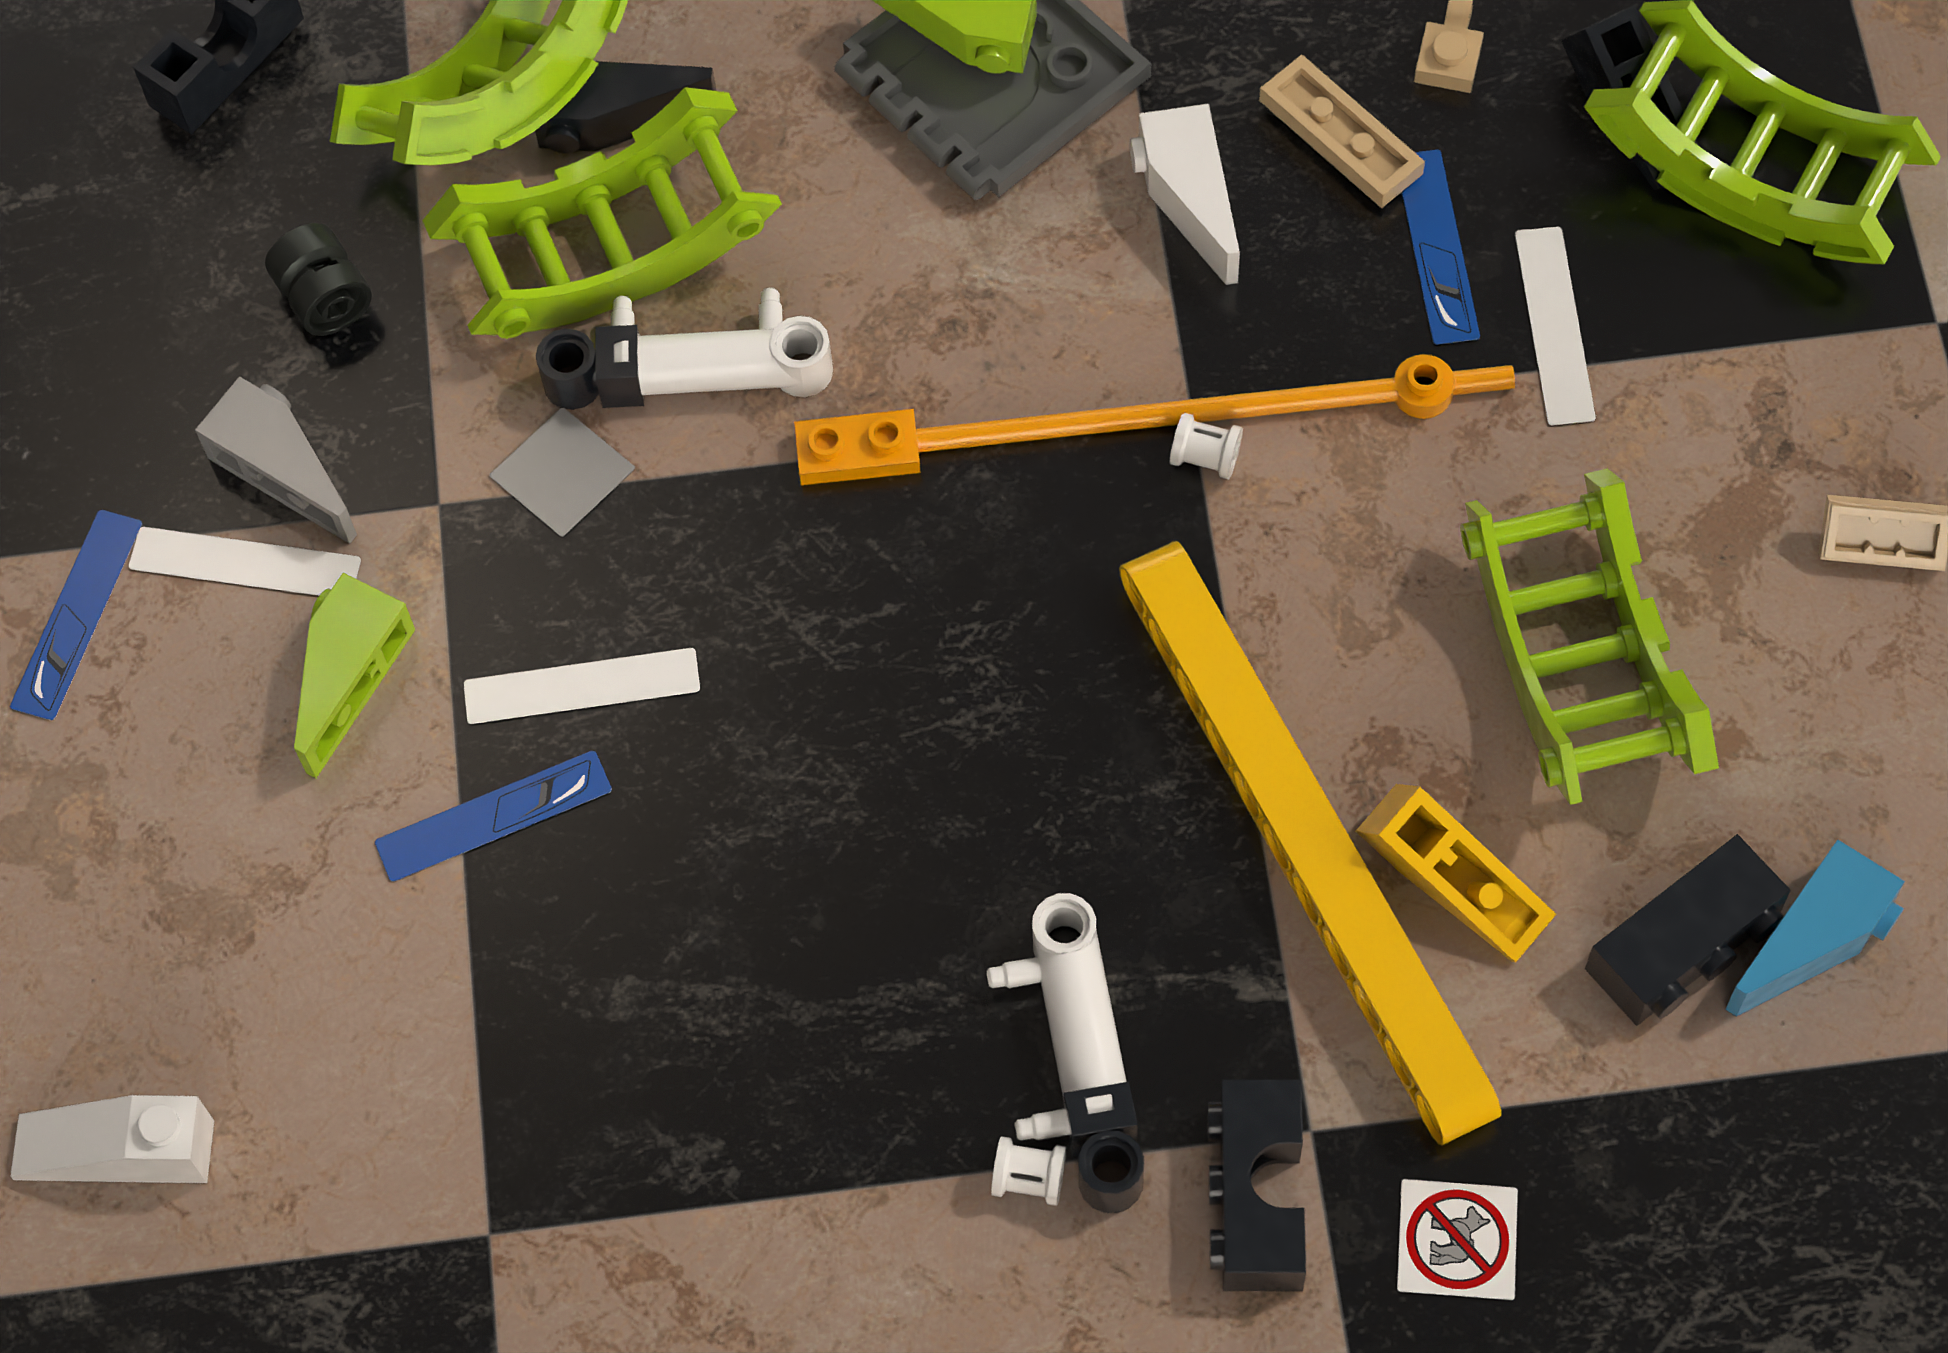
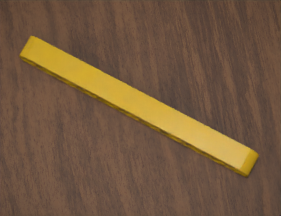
M1174 541L1120 565V577L1133 607L1432 1137L1442 1146L1501 1117L1500 1103L1487 1075L1183 546L1178 541Z

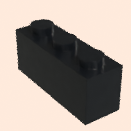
M1737 834L1593 945L1585 970L1636 1026L1653 1013L1659 1019H1662L1673 1012L1687 998L1689 993L1685 988L1701 975L1708 981H1711L1726 970L1737 957L1733 950L1751 937L1755 943H1759L1772 934L1784 918L1781 911L1791 890Z

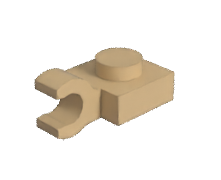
M1449 0L1444 25L1427 22L1415 72V83L1471 93L1484 32L1468 29L1473 9V0Z

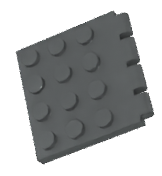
M1036 0L1037 16L1023 74L1009 71L990 73L980 69L978 66L965 64L887 10L843 42L844 55L835 64L834 71L861 96L865 97L871 94L869 103L900 132L910 128L907 138L938 167L942 168L949 164L946 174L974 200H978L989 191H992L997 197L1003 195L1151 77V63L1080 0Z

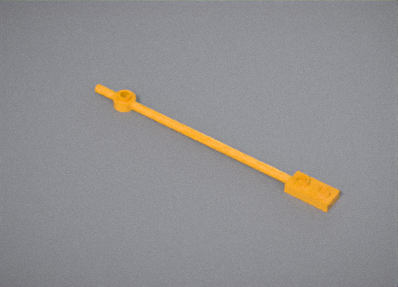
M1423 354L1412 356L1403 361L1397 368L1394 378L916 429L914 409L794 421L801 485L921 473L919 452L1178 425L1184 413L1193 415L1196 422H1209L1395 402L1407 415L1426 419L1443 413L1450 405L1453 395L1514 389L1515 375L1512 365L1452 371L1448 364L1440 358ZM1417 377H1428L1434 383L1421 385L1415 379Z

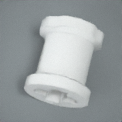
M1184 413L1176 429L1170 454V464L1180 466L1183 462L1217 470L1220 478L1229 480L1239 453L1243 428L1233 425L1229 430L1196 422L1193 415Z
M1000 1137L993 1171L992 1196L1002 1197L1005 1191L1045 1197L1048 1205L1057 1206L1064 1174L1066 1147L1056 1145L1053 1151L1016 1146L1013 1145L1011 1138Z

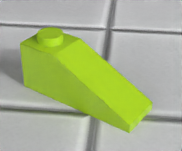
M872 0L965 64L978 66L980 69L990 73L1009 71L1023 74L1037 16L1036 0Z
M345 573L341 574L332 589H325L319 595L313 606L309 622L294 749L306 774L314 778L318 777L415 632V627L404 602Z

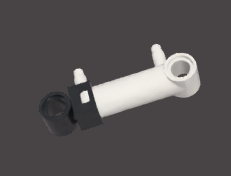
M766 288L761 292L759 329L640 336L638 326L634 325L631 299L627 296H618L613 300L611 326L595 327V349L593 342L586 334L575 329L565 328L553 331L545 336L538 345L536 352V361L545 395L552 404L570 410L586 407L598 395H600L602 408L644 406V395L781 388L792 396L808 397L824 390L831 381L833 374L827 330L819 321L811 317L796 316L783 321L780 293L774 288ZM801 353L812 355L805 360L791 359L793 356ZM568 366H579V368L573 372H559L560 370Z
M1058 893L1047 897L1041 902L1033 915L1032 932L1035 957L1005 962L1002 966L992 967L986 971L988 984L991 988L1003 986L1013 988L1041 983L1063 1094L1064 1109L1033 1114L1030 1118L1019 1119L1015 1122L1017 1139L1021 1141L1033 1138L1043 1140L1069 1135L1072 1156H1079V1190L1083 1199L1092 1208L1103 1213H1119L1129 1209L1140 1197L1143 1190L1144 1155L1137 1143L1138 1124L1129 1081H1126L1096 931V916L1092 907L1083 898L1073 894ZM1060 926L1072 927L1081 934L1075 941L1070 943H1058L1048 936L1052 930ZM1115 1161L1122 1164L1129 1173L1119 1182L1106 1183L1094 1175V1170L1104 1162Z

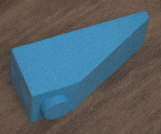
M1837 840L1736 985L1726 1010L1737 1017L1860 954L1872 935L1883 941L1904 910L1903 907L1895 903V900L1905 881L1845 843Z

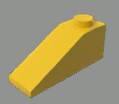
M1395 784L1355 831L1397 871L1511 962L1519 960L1557 915L1420 786Z

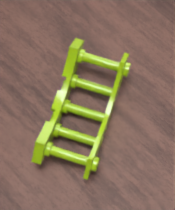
M490 0L482 15L469 32L451 50L421 70L396 80L378 84H339L330 142L368 145L395 141L392 160L414 165L460 163L472 160L471 156L478 155L492 148H506L537 130L555 116L577 94L596 69L598 63L593 59L603 45L608 32L616 33L628 0H562L549 26L540 23L551 0ZM527 45H532L533 48L515 66H513L519 59V57L523 54Z
M1692 0L1644 2L1639 12L1657 34L1658 39L1630 88L1594 89L1584 106L1599 128L1629 159L1634 157L1636 153L1641 155L1660 171L1656 181L1690 205L1721 222L1779 246H1781L1785 237L1815 245L1813 255L1854 263L1885 264L1894 245L1876 218L1877 212L1903 164L1937 166L1941 158L1918 117L1884 115L1856 110L1808 94L1768 73L1734 48L1714 29ZM1675 55L1702 79L1676 127L1651 101V97ZM1721 94L1757 116L1731 166L1718 160L1694 143ZM1779 127L1819 144L1793 193L1782 191L1751 178ZM1841 152L1878 160L1853 206L1816 200Z
M684 87L658 114L632 132L635 143L609 158H606L599 151L582 160L554 170L555 180L528 188H524L521 179L492 184H452L422 221L430 239L457 240L460 243H465L489 300L467 325L471 335H498L501 338L509 339L525 332L550 329L586 320L612 310L613 300L618 296H627L633 302L667 289L717 260L740 242L759 234L764 228V222L782 203L778 195L742 191L717 138L720 134V129L737 112L728 92ZM695 150H698L722 203L692 227L669 175L671 174L672 167ZM644 185L648 186L672 240L634 260L609 205L613 200ZM580 214L588 215L612 270L571 282L547 226ZM513 233L526 237L547 287L510 289L488 237Z
M1608 468L1584 474L1587 494L1580 495L1579 502L1493 522L1492 514L1479 501L1474 500L1465 503L1469 522L1460 525L1462 543L1468 559L1477 558L1493 624L1522 712L1539 750V764L1547 787L1557 786L1570 805L1583 802L1578 779L1579 773L1668 752L1671 757L1680 755L1684 763L1694 774L1719 769L1709 708L1695 692L1683 669L1673 672L1669 671L1661 652L1670 650V641L1654 598L1650 597L1641 600L1631 566L1639 565L1642 562L1633 527L1625 483ZM1586 526L1588 531H1596L1603 562L1596 564L1595 571L1509 591L1498 547ZM1601 594L1605 600L1614 599L1622 625L1617 627V634L1531 655L1528 654L1516 615ZM1623 658L1625 663L1635 662L1642 683L1639 684V690L1554 711L1551 710L1538 678ZM1646 714L1648 719L1659 718L1662 726L1573 748L1571 740L1566 735V733Z

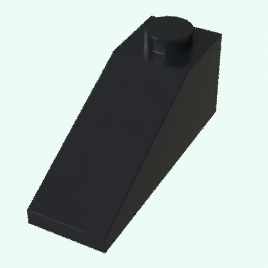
M1635 5L1561 39L1571 65L1588 98L1594 89L1630 88L1654 46ZM1665 73L1651 97V101L1676 127L1684 111ZM1636 153L1631 159L1654 191L1662 188L1663 186L1656 181L1660 171Z
M596 61L598 63L596 69L577 94L555 116L535 130L539 148L551 149L559 153H573L577 150L599 151L633 139L632 132L658 114L684 87L716 91L713 67Z

